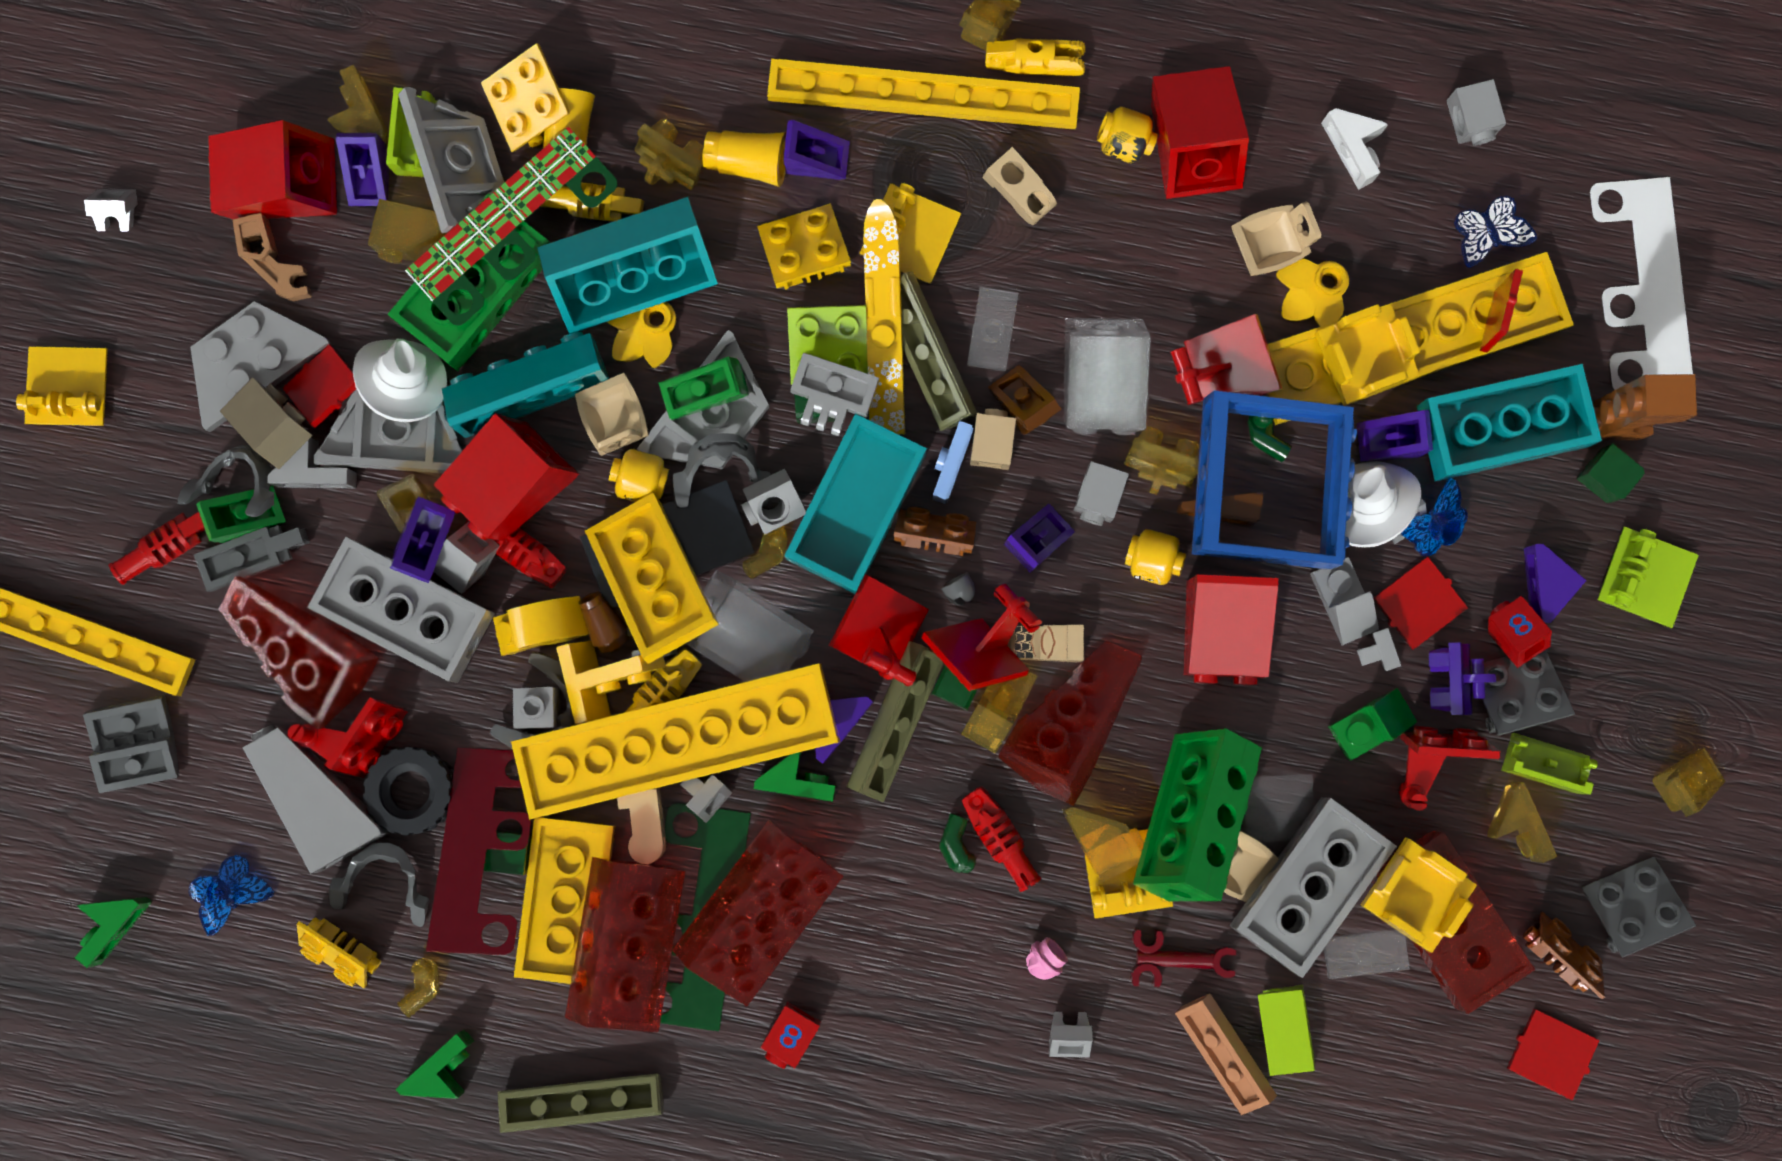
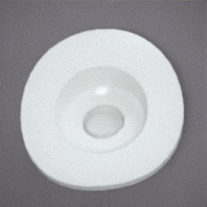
M405 339L374 341L364 345L358 351L354 360L353 377L357 391L366 405L380 416L399 422H413L431 416L441 406L443 402L442 388L447 387V375L441 359L426 346Z
M1371 461L1355 465L1353 479L1348 485V497L1352 499V513L1350 519L1346 521L1345 537L1349 538L1350 545L1356 547L1379 546L1394 539L1408 527L1416 515L1421 501L1420 483L1411 472L1386 462Z

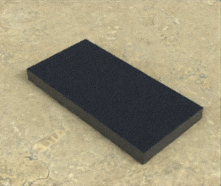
M727 480L691 493L689 504L686 508H677L674 500L662 505L696 577L755 554ZM587 535L580 536L602 597L612 609L618 608L619 605Z

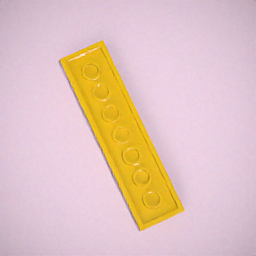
M1548 252L1391 303L1397 318L1407 317L1420 349V353L1414 357L1420 377L1570 328L1574 325ZM1515 269L1523 270L1517 302L1514 306L1508 332L1488 353L1480 351L1486 320L1495 290ZM1338 321L1268 344L1283 389L1266 394L1265 397L1332 405L1342 403L1315 336L1318 330L1332 326ZM1275 418L1273 419L1275 425L1290 421Z
M818 663L515 740L511 744L530 820L838 743L840 738L822 665Z

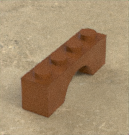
M1695 374L1643 375L1593 401L1601 439L1642 440L1654 434V424L1683 422L1697 416Z

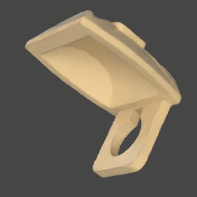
M1307 201L1299 204L1296 208L1293 205L1266 209L1252 214L1231 226L1250 276L1277 271L1301 260L1311 253L1309 246L1321 238V231L1311 206ZM1303 216L1308 223L1309 233L1302 228Z
M625 373L575 394L584 428L601 456L649 436L640 400Z
M1240 831L1238 846L1233 855L1227 877L1228 883L1224 893L1247 902L1278 862L1279 858L1260 841Z

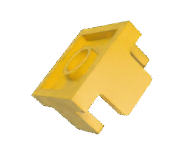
M1391 303L1382 307L1377 304L1341 318L1336 324L1318 330L1315 333L1343 406L1420 377L1414 361V357L1420 353V349L1407 317L1397 318Z
M1404 838L1361 903V906L1432 953L1444 936L1448 938L1454 936L1474 904L1468 898L1477 885L1466 878L1467 874L1436 852L1426 850L1411 839Z

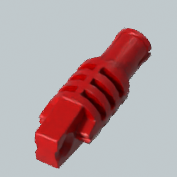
M182 512L139 539L140 541L137 543L138 547L115 562L108 564L110 571L117 581L124 585L127 581L148 568H161L200 544L202 540L199 534L206 531L200 513L197 512L187 518Z
M521 528L514 531L504 541L494 540L500 545L496 552L497 555L526 576L551 589L566 573V567L547 547Z
M983 786L964 796L962 803L974 830L994 861L998 863L1003 862L1019 887V891L1023 892L1029 888V885L1033 886L1038 883L1042 878L1037 874L1022 849L1025 847L1024 841L1004 809Z

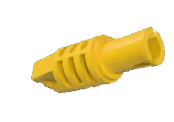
M581 182V189L588 196H598L606 187V185ZM562 186L541 206L568 210V213L572 214L573 217L614 222L620 220L622 215L632 216L643 212L644 201L638 198L624 197L625 188L617 187L598 206L589 208L580 201L568 186Z
M684 648L665 663L666 668L656 670L651 675L652 679L644 682L633 694L632 700L634 703L624 713L677 700L686 691V688L701 668L702 662L691 651Z

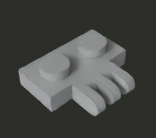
M803 353L790 389L791 393L808 398L801 424L809 426L813 413L816 412L820 414L816 429L824 431L828 418H835L831 434L839 436L847 412L867 417L879 377Z

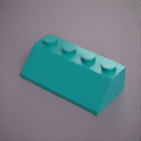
M583 332L571 333L561 338V344L548 349L545 345L537 346L524 352L525 357L511 363L509 359L500 360L487 366L488 371L473 376L472 373H466L451 379V385L442 388L449 426L467 438L478 434L495 413L518 419L574 398L576 393L608 380L609 376L595 339L590 333L583 335Z

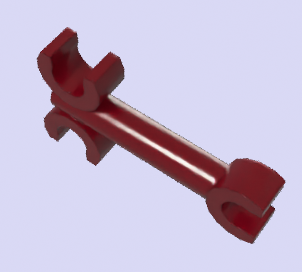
M1135 928L1132 933V941L1137 947L1136 966L1132 969L1130 976L1133 986H1139V977L1142 972L1151 971L1153 974V986L1160 987L1162 975L1156 966L1213 969L1224 978L1235 976L1234 970L1222 969L1220 966V960L1224 955H1236V950L1231 947L1222 946L1213 953L1161 951L1159 949L1164 942L1161 930H1155V939L1150 945L1142 943L1141 929Z

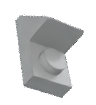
M310 438L280 469L275 468L268 474L267 483L278 488L356 489L357 473L344 466L320 465V468H318V465L314 464V455L319 449V443L315 439Z
M1349 557L1345 558L1343 565L1330 570L1319 569L1310 573L1341 645L1379 630L1373 595L1371 591L1364 592Z

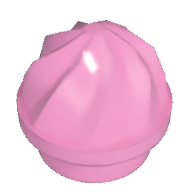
M1046 937L1042 942L1036 941L1031 945L1026 962L1028 970L1033 976L1046 980L1059 976L1063 972L1062 967L1068 962V959L1062 948L1054 940Z

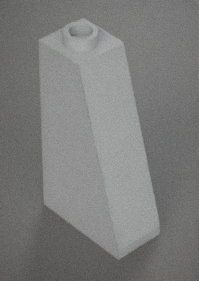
M270 725L254 733L251 736L253 742L242 748L310 874L324 871L390 833L387 831V828L384 826L380 827L375 823V818L369 815L367 811L368 807L309 748L301 747L297 742L292 741L293 739H289V728L275 729L273 725Z

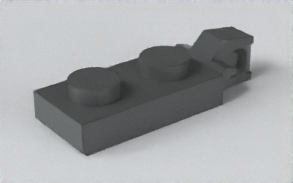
M278 525L272 528H261L194 554V558L206 591L213 592L283 565L284 562L293 559L290 550L310 542L305 528L300 529L297 527L283 533L281 526Z

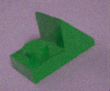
M273 485L270 486L269 491L274 492V506L257 517H251L245 513L248 503L254 495V489L199 501L196 505L209 541L225 543L264 527L272 528L284 524L286 521Z
M1394 688L1328 727L1346 759L1351 761L1385 741L1396 739L1417 723V720L1399 689Z
M802 752L790 754L755 780L754 789L833 802L836 785L828 784L829 776L805 773L804 780L797 779Z
M147 897L77 905L80 910L100 925V927H93L80 942L83 948L76 955L75 959L86 968L101 965L152 901Z
M463 1029L454 1035L395 1090L402 1096L459 1098L465 1091L445 1067L453 1071L470 1056L466 1048L474 1040Z

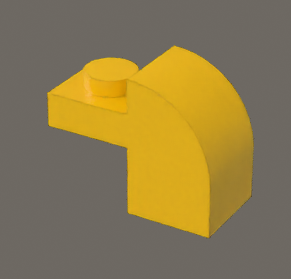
M580 596L536 602L507 610L506 614L494 617L493 621L501 656L513 655L538 646L563 643L588 635L581 607L578 603L581 600Z

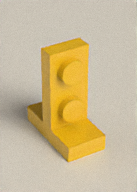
M591 641L569 643L556 647L575 725L610 717L606 693L621 689L620 681L627 679L629 685L649 681L652 679L651 672L666 668L663 656L648 664L641 655L599 667L595 648L592 646Z

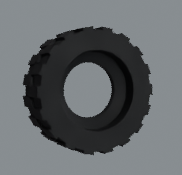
M419 747L397 748L391 750L389 754H383L377 759L378 762L370 767L368 771L370 773L363 785L365 786L363 798L368 806L367 811L369 815L375 818V823L380 827L384 826L391 833L414 835L431 831L437 827L436 825L444 822L447 818L451 799V788H453L452 780L454 773H451L449 764L439 758L440 755ZM407 771H415L423 775L430 787L427 802L421 808L413 811H407L398 807L391 795V787L397 776Z

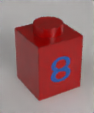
M1522 596L1511 603L1510 601L1500 603L1492 610L1488 621V634L1517 668L1548 649L1551 645L1552 630Z
M787 1001L762 1043L761 1049L767 1052L764 1057L782 1069H785L787 1065L796 1068L818 1031L821 1021Z

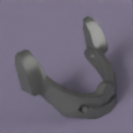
M730 433L707 435L690 447L685 469L682 472L673 474L674 503L677 508L688 507L691 483H693L695 472L705 459L712 456H718L722 461H727L733 455L741 458L750 470L748 475L750 482H753V484L771 474L758 468L754 446L740 435ZM769 498L763 502L762 507L767 506Z
M250 445L236 446L217 456L207 467L200 479L189 480L181 489L177 504H188L204 493L209 494L221 468L232 466L236 459H244L252 467L255 484L254 495L248 503L245 513L251 517L260 516L274 506V492L269 491L270 484L267 483L268 474L272 471V468L268 461L255 452Z
M532 652L528 662L546 674L547 678L552 680V683H556L566 699V711L558 716V726L553 731L574 726L575 722L560 661L539 652ZM495 724L490 730V734L495 739L511 748L512 741L535 736V734H530L529 731L521 729L516 731Z
M391 843L372 844L352 857L345 877L332 879L329 888L330 905L333 909L343 910L354 879L369 862L382 859L386 862L398 863L402 871L408 876L409 889L406 895V906L410 907L413 925L423 927L427 916L429 898L417 892L415 869L404 850L399 846Z

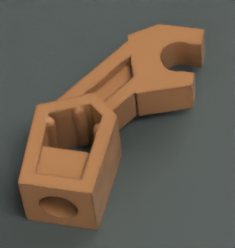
M262 213L233 219L238 256L265 279L280 297L293 302L311 298L312 293L309 287H294V281L298 277L307 276L306 269L299 265L281 264L275 260L278 251L269 219ZM263 240L262 246L265 249L261 254L257 252L252 253L249 243Z

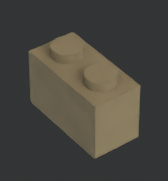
M252 377L220 412L255 452L277 469H280L312 435L301 424L306 419L305 416L289 402L284 405L288 398L277 387L270 383L265 388Z

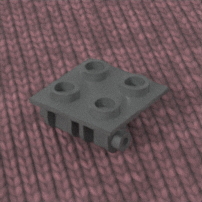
M1546 650L1519 668L1515 666L1508 656L1484 662V674H1496L1495 683H1485V698H1482L1489 718L1485 719L1489 733L1496 732L1497 736L1575 715Z
M1651 857L1582 887L1584 894L1610 936L1606 938L1609 949L1612 953L1619 952L1622 958L1696 927L1694 920L1655 857Z

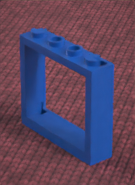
M1215 390L1204 397L1192 554L1329 570L1343 565L1345 550L1350 547L1349 538L1345 537L1346 521L1350 519L1352 513V499L1348 497V485L1353 479L1355 471L1354 459L1350 458L1351 443L1355 441L1357 429H1354L1353 420L1354 407ZM1228 413L1328 425L1320 553L1219 542Z

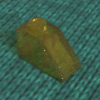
M379 199L368 245L379 253V259L401 264L402 259L416 261L447 233H441L435 211Z
M1028 672L1027 676L987 686L961 735L996 754L1013 726L1038 676Z
M1071 806L1062 809L1098 881L1103 883L1139 863L1144 841L1136 827L1129 830L1127 824Z

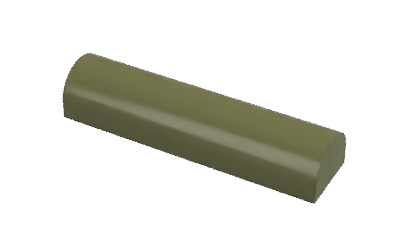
M905 272L901 275L903 350L940 431L958 426L959 421L965 423L974 418L978 412L914 272Z
M912 641L908 642L900 664L915 671L916 679L909 687L898 680L892 679L846 786L881 802H884L943 665L942 660L935 655L933 650Z
M660 1074L498 1091L500 1133L663 1115L664 1099Z

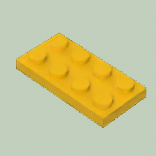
M654 492L585 530L640 654L648 664L719 625L663 506Z
M544 817L534 818L514 977L595 986L615 826Z

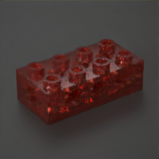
M768 820L676 943L672 951L687 969L743 1005L748 1006L841 881L843 875L822 856Z
M1431 831L1415 843L1426 850L1436 852L1467 874L1466 878L1477 885L1468 898L1474 905L1452 938L1444 936L1432 953L1412 940L1410 941L1455 1009L1470 1014L1533 972L1535 968L1444 832ZM1391 858L1384 863L1380 871L1372 880L1373 885L1375 884V882L1377 881V879L1379 878V876L1381 875V873L1383 872ZM1476 946L1478 950L1477 960L1469 965L1467 953L1470 948Z
M592 857L565 1013L566 1019L592 1028L659 1032L685 871L664 865L641 864L633 861Z

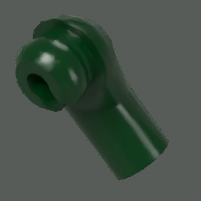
M1249 415L1248 427L1252 444L1282 463L1292 446L1274 435L1272 422L1274 418Z
M950 813L939 848L950 869L956 873H969L976 865V858L974 854L967 851L962 842L968 819Z

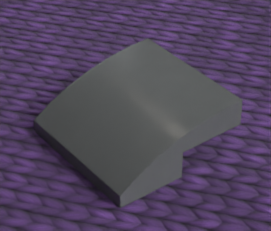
M165 695L91 709L83 714L93 752L89 755V760L99 793L173 779L179 776L177 749Z

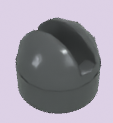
M968 572L951 579L941 586L945 597L957 606L964 605L965 602H971L976 590Z

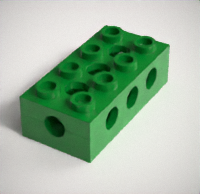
M488 193V194L484 197V199L479 203V205H480L486 198H488L491 194ZM523 221L515 230L534 250L536 257L534 262L513 280H505L484 256L469 268L464 275L468 280L473 277H480V282L475 288L484 297V305L462 325H454L448 319L441 320L442 312L416 282L411 285L387 315L458 372L543 270L537 247L549 244L550 242ZM515 244L504 246L506 247L505 252L499 257L501 265L508 269L518 267L524 259L522 248ZM464 289L453 291L448 298V307H455L454 313L456 314L466 313L473 303L471 294Z
M1228 729L1175 734L1134 877V885L1169 902L1222 900L1223 892L1228 883L1227 877L1233 855L1238 846V836L1243 817L1248 808V799L1253 780L1258 771V761L1262 747Z

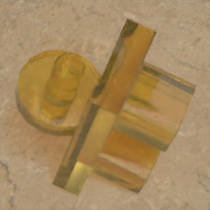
M664 118L652 127L644 123L637 132L639 140L634 152L641 156L639 163L648 169L645 181L654 185L660 178L669 184L676 180L689 190H692L698 183L700 169L703 165L702 154L704 146L696 140H690L683 149L674 144L673 142L677 139L678 131L673 124Z
M1145 426L1139 437L1134 438L1124 465L1140 470L1138 477L1151 481L1149 493L1157 495L1161 485L1173 489L1176 488L1177 483L1191 487L1198 473L1199 444L1185 438L1179 439L1175 449L1171 450L1160 446L1164 435L1160 430Z

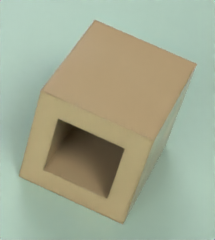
M985 409L984 414L977 413L970 459L971 466L1009 470L1016 418L1008 417L1007 411L999 409Z

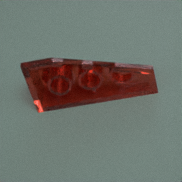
M234 576L219 608V611L244 646H251L263 665L260 668L267 678L273 677L284 692L281 697L287 706L318 730L323 729L363 691L379 657L349 635L241 576Z
M1108 641L1104 642L1073 671L1071 678L1056 691L1053 689L1044 697L1045 701L1030 715L1025 714L1016 723L998 755L999 759L1037 790L1074 806L1092 774L1142 661V655Z

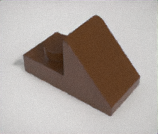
M1020 365L988 386L1003 410L1008 412V416L1016 418L1015 426L1023 435L1044 424L1050 417L1061 410L1056 399Z

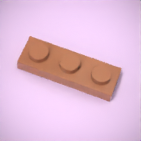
M1210 993L1183 1005L1175 1012V1015L1241 1115L1266 1106L1277 1097L1275 1091Z

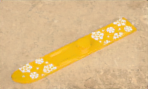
M876 199L868 208L863 236L868 374L879 377L869 409V420L899 435L905 434L899 232L892 209L884 200Z

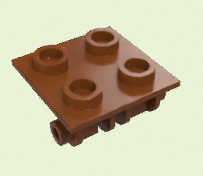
M912 506L908 507L907 510L899 509L894 530V541L901 542V546L918 549L921 548V542L925 541L924 550H928L929 542L937 543L936 552H940L941 544H945L944 553L963 556V553H972L976 522L969 521V517L958 513H948L945 517L930 514L928 509Z
M1542 911L1540 913V928L1537 929L1535 926H1531L1522 936L1527 941L1526 946L1539 958L1542 959L1545 956L1544 963L1547 965L1557 960L1553 966V971L1559 973V976L1574 990L1579 988L1582 992H1585L1590 988L1598 997L1603 999L1605 997L1604 976L1601 965L1603 962L1599 955L1587 945L1581 947L1571 938L1572 932L1558 918L1551 920Z

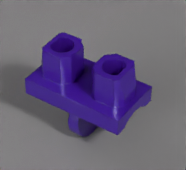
M1461 642L1448 643L1449 648L1429 651L1430 671L1449 672L1450 687L1431 688V708L1451 711V715H1472L1471 683H1473V699L1485 698V683H1495L1496 674H1484V659H1472L1471 674L1470 644H1462Z

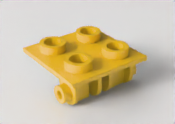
M538 43L481 82L511 152L516 151L526 143L530 147L542 144L544 142L542 137L544 131L570 114Z
M890 183L883 200L892 209L898 225L900 271L903 273L914 272L917 279L931 284L961 213L915 194V188L908 184L901 183L900 187ZM863 244V246H862V248H861V251H860V253H859V254H861V255H863V256H864V244Z
M831 203L757 226L777 289L784 287L785 290H788L791 286L803 283L802 278H806L807 283H810L811 275L817 274L818 280L822 279L821 272H824L825 276L839 271L842 273L845 272V267L851 266V260Z
M29 347L26 391L24 394H18L16 398L17 408L25 412V424L104 426L108 349Z
M1148 829L1082 839L1094 918L1173 907V902H1169L1133 884Z
M315 917L308 926L298 921L297 933L299 946L302 947L300 950L301 954L317 965H320L323 961L334 968L333 974L346 985L353 987L356 983L365 989L367 986V972L373 974L381 964V960L376 958L377 953L359 943L350 955L357 943L355 938H352L346 947L341 949L340 947L348 934L343 931L337 937L340 929L325 918L320 921Z

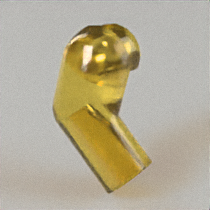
M783 526L765 535L763 533L758 554L742 562L744 572L750 579L759 576L783 561L787 545V532Z
M420 958L411 966V972L414 973V990L397 1002L400 1010L409 1018L438 994L440 971L433 960Z

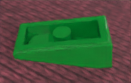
M729 356L658 383L670 420L749 396L740 362L737 358Z

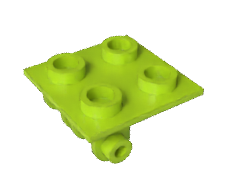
M866 305L787 307L791 384H793L803 353L868 374Z
M1623 527L1597 600L1673 628L1699 555L1656 539L1657 534L1653 531L1641 529L1638 532Z

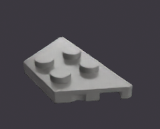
M404 87L398 96L441 233H447L471 213L488 193L492 194L504 183L484 118L468 111H459L453 105L442 100H438L435 104L417 97L416 89Z
M255 301L190 347L203 428L208 432H212L227 421L220 410L252 377L265 388L270 383L276 386L300 369L305 363L314 359L328 344L332 346L331 342L327 338Z
M728 330L701 366L728 356L737 358L743 371L749 396L675 420L669 419L666 410L649 432V436L645 437L639 445L638 451L654 454L663 459L687 463L690 447L707 435L730 433L740 435L743 439L747 438L769 409V404L731 331ZM712 456L705 459L701 465L723 469L731 457L727 461H722L718 456Z
M356 389L347 401L343 412L331 427V431L324 443L315 453L314 464L444 473L462 451L453 428L449 426L442 404L435 413L425 419L413 422H399L384 418L375 413L362 400Z

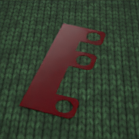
M457 748L452 780L453 788H451L450 793L451 799L446 818L426 952L507 955L514 949L517 920L513 916L477 913L486 850L519 851L527 846L529 840L531 819L529 820L528 814L523 812L492 811L496 787L522 788L520 780H512L505 773L507 763L515 758L513 750ZM507 819L518 821L523 828L521 837L511 843L501 841L496 834L498 825ZM493 922L504 924L509 932L506 942L498 947H490L482 940L483 929Z

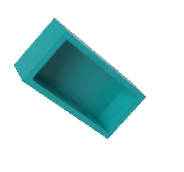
M855 414L784 555L786 560L856 594L862 580L868 574L926 457L927 448Z

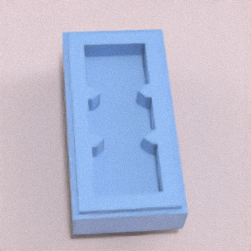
M959 421L950 449L942 447L935 465V469L941 471L932 500L943 504L948 503L973 434V425Z

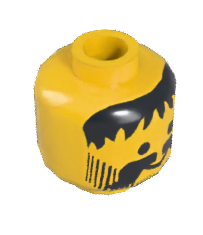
M1120 106L1113 113L1107 112L1098 131L1097 141L1101 142L1104 154L1134 164L1141 159L1143 154L1151 155L1158 134L1152 132L1153 121L1148 115Z

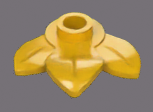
M1301 259L1277 271L1276 277L1290 289L1282 303V317L1284 319L1302 321L1314 316L1316 322L1321 327L1336 322L1341 318L1344 311L1342 295L1349 286V275L1341 264L1334 261H1325L1317 265L1310 260ZM1326 275L1331 276L1335 281V286L1332 288L1325 287L1322 283V277Z
M668 302L608 321L610 325L619 330L613 343V359L631 362L644 356L653 368H657L668 359L672 350L670 333L676 325L675 311ZM656 313L664 316V321L659 326H654L650 323L652 315Z

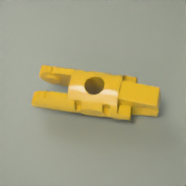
M1021 38L987 42L985 64L987 69L1002 70L1015 74L1081 76L1085 73V64L1079 58L1084 56L1085 43L1083 41Z

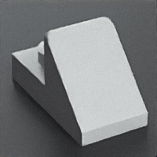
M1337 108L1329 111L1321 124L1359 190L1371 184L1380 174L1378 169L1380 167L1379 159L1371 147L1366 148L1365 143L1381 135L1388 124Z

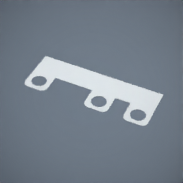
M1670 177L1594 184L1591 187L1590 196L1592 214L1596 221L1632 220L1639 285L1610 287L1604 290L1602 294L1604 319L1611 327L1644 325L1647 350L1621 352L1611 356L1610 371L1613 388L1616 390L1626 385L1618 376V367L1623 361L1628 359L1635 360L1641 365L1643 370L1642 376L1693 374ZM1606 190H1615L1622 196L1623 206L1615 214H1607L1599 207V196ZM1619 294L1630 296L1635 303L1634 313L1625 319L1616 317L1610 309L1611 300Z

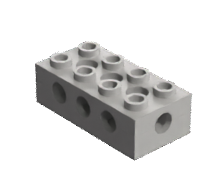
M345 537L307 608L449 682L458 683L495 613L432 580L426 583L390 569L392 559L358 541ZM372 583L374 588L373 595L368 601L364 602L361 596L362 589L366 584ZM407 601L409 606L408 614L404 619L398 620L396 608L401 602ZM441 618L444 623V631L440 637L434 639L430 628L435 620Z
M1321 797L1279 855L1278 862L1229 926L1288 970L1303 978L1397 846L1332 798ZM1338 843L1342 848V858L1338 863L1332 864L1329 860L1328 852L1332 845ZM1316 876L1320 884L1319 890L1314 896L1308 897L1305 892V883L1310 877ZM1293 908L1296 913V922L1291 928L1284 929L1281 924V917L1286 910Z

